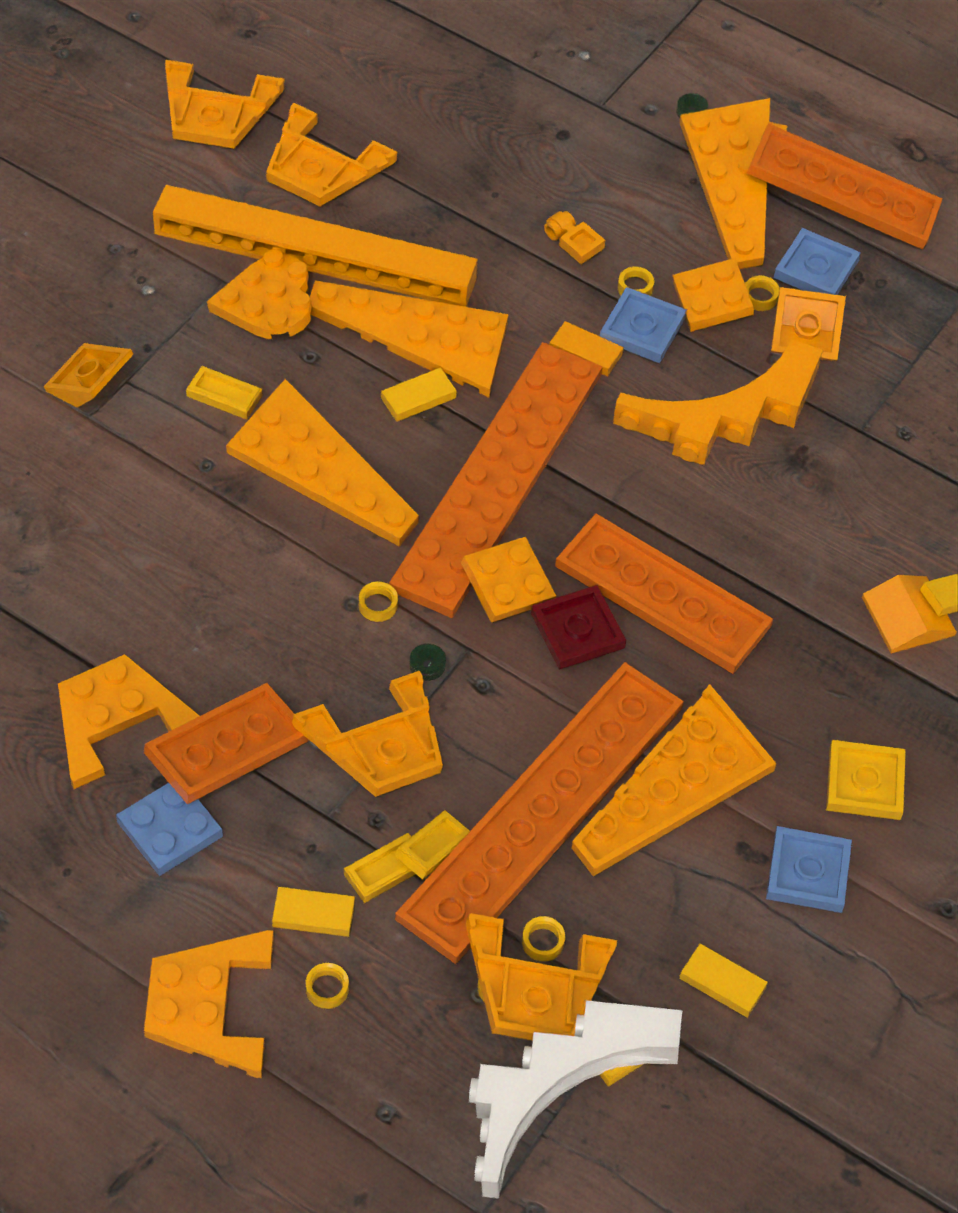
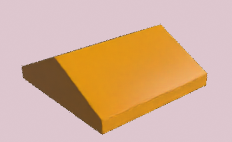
M780 287L771 353L783 354L789 342L793 339L823 349L822 360L837 362L846 296Z
M83 343L43 387L46 392L78 408L92 400L133 356V352L127 348Z
M897 575L862 595V599L891 654L953 637L957 633L948 615L938 616L921 593L920 588L923 583L929 581L927 576Z

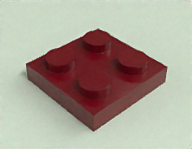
M597 585L531 606V615L559 670L624 649L626 646V639Z

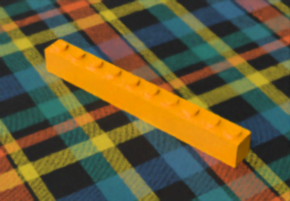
M165 185L153 210L154 232L156 235L256 259L263 258L264 254L269 250H279L283 255L296 257L304 262L310 272L426 300L467 307L477 279V258L199 193L185 188Z

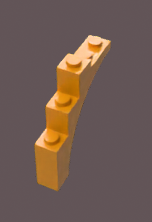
M791 339L782 356L767 372L736 390L701 400H652L620 392L615 405L613 424L622 426L627 430H634L652 436L660 441L674 444L672 455L680 457L685 461L705 465L717 436L749 447L762 418L794 428L817 375L823 349Z

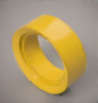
M629 267L620 273L617 287L620 295L628 287L624 281L631 277L642 278L648 284L645 288L636 291L649 296L652 295L654 277L647 269Z
M759 275L751 277L746 281L745 285L748 293L755 288H763L768 290L773 296L769 300L760 301L754 299L749 293L754 310L767 311L776 306L780 288L775 280Z
M379 581L371 582L361 589L359 593V610L366 619L374 622H383L395 615L398 608V594L390 584ZM381 594L390 599L391 605L383 611H374L366 606L365 601L372 595Z
M547 916L533 918L525 925L522 946L529 957L537 961L546 962L557 958L561 954L565 943V931L557 920ZM538 929H547L556 935L558 943L553 949L542 951L531 945L529 936Z
M321 963L309 971L306 977V994L312 1004L319 1008L332 1009L338 1007L346 1000L349 993V978L342 967L334 963ZM326 975L336 977L342 984L339 994L331 998L318 996L312 986L319 977Z

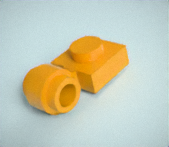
M558 211L549 217L544 225L547 236L553 241L559 239V246L581 265L605 249L606 240L584 221L576 226L574 217L567 211Z

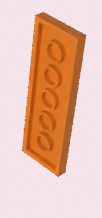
M769 123L747 171V174L922 250L929 239L942 202V198Z
M595 514L556 558L555 567L588 587L597 585L604 597L732 674L736 672L772 627L773 618L598 514Z

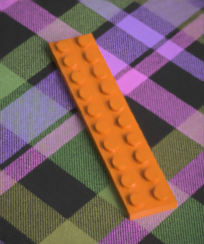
M541 343L389 582L399 596L447 617H454L472 587L461 565L463 557L498 545L601 377L603 366L547 343Z
M624 662L395 913V921L454 964H457L471 948L466 929V919L469 913L498 918L683 708L684 701Z

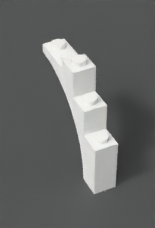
M586 1000L585 1015L577 1014L575 1036L534 1032L532 1047H524L522 1068L481 1064L479 1079H471L469 1103H476L477 1118L482 1119L480 1142L486 1143L485 1157L477 1156L475 1181H480L482 1184V1196L499 1198L505 1170L518 1141L534 1119L561 1094L586 1079L600 1075L604 1071L613 1070L616 1067L641 1064H678L682 1010Z

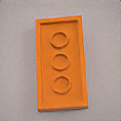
M265 683L145 743L144 754L188 805L308 742L309 739L293 726L294 712L270 685Z

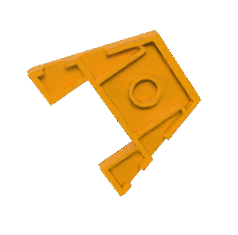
M166 60L165 69L173 139L235 149L284 91V78L257 74L251 94L247 97L191 88L189 86L194 74L193 64Z
M293 103L289 110L287 122L285 121L282 128L281 139L276 144L267 168L266 180L309 202L322 206L397 161V151L373 140L356 160L305 137L317 124V113Z
M125 654L58 683L69 772L73 789L105 776L104 768L91 744L156 715L160 716L168 731L200 715Z
M420 671L399 677L390 682L389 690L403 712L347 732H340L324 704L293 715V726L375 797L439 774L442 769L443 763L435 728L431 725L428 712L430 708L427 696L424 695V681Z
M469 913L466 919V929L492 1033L532 1041L534 1032L575 1036L577 1014L585 1015L586 1000L592 1001V997L617 946V940L583 934L579 940L577 970L502 957L500 954L504 919Z
M266 930L152 958L144 1025L145 1038L189 1054L193 1052L214 1059L216 1064L227 1068L231 1065L247 1071L249 1076L262 1078L264 1038L223 1036L229 970L231 967L271 969L273 930Z

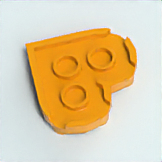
M269 250L264 254L263 258L252 263L207 301L208 310L240 328L265 339H272L271 334L280 335L289 332L290 337L304 330L311 321L310 311L312 307L310 297L306 293L308 291L307 282L309 279L307 265L296 257L283 255L279 250Z

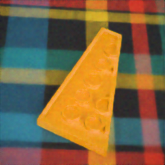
M770 98L680 115L679 124L728 260L735 258L739 269L760 266L764 262L767 182L747 174V171L769 123Z
M314 281L310 294L312 307L310 315L340 329L348 327L360 333L362 339L370 343L374 340L386 345L388 351L430 371L441 367L444 373L452 376V381L460 385H464L466 382L478 388L480 394L488 398L490 397L509 314Z
M286 379L226 445L227 454L399 547L419 523V515Z
M709 684L702 692L700 699L693 707L690 706L682 719L672 731H668L638 765L631 778L617 789L614 797L603 810H599L572 841V850L592 876H595L774 772L776 762Z

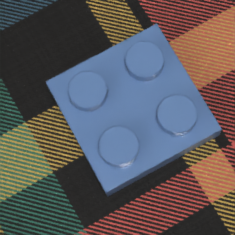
M802 228L776 267L774 278L801 290L838 295L859 262L861 252Z
M626 287L601 329L600 337L624 347L623 350L661 363L686 318L687 310Z
M169 783L116 814L117 823L159 876L223 837L222 828L203 804L197 799L187 805Z
M777 826L766 899L842 913L845 904L852 840Z

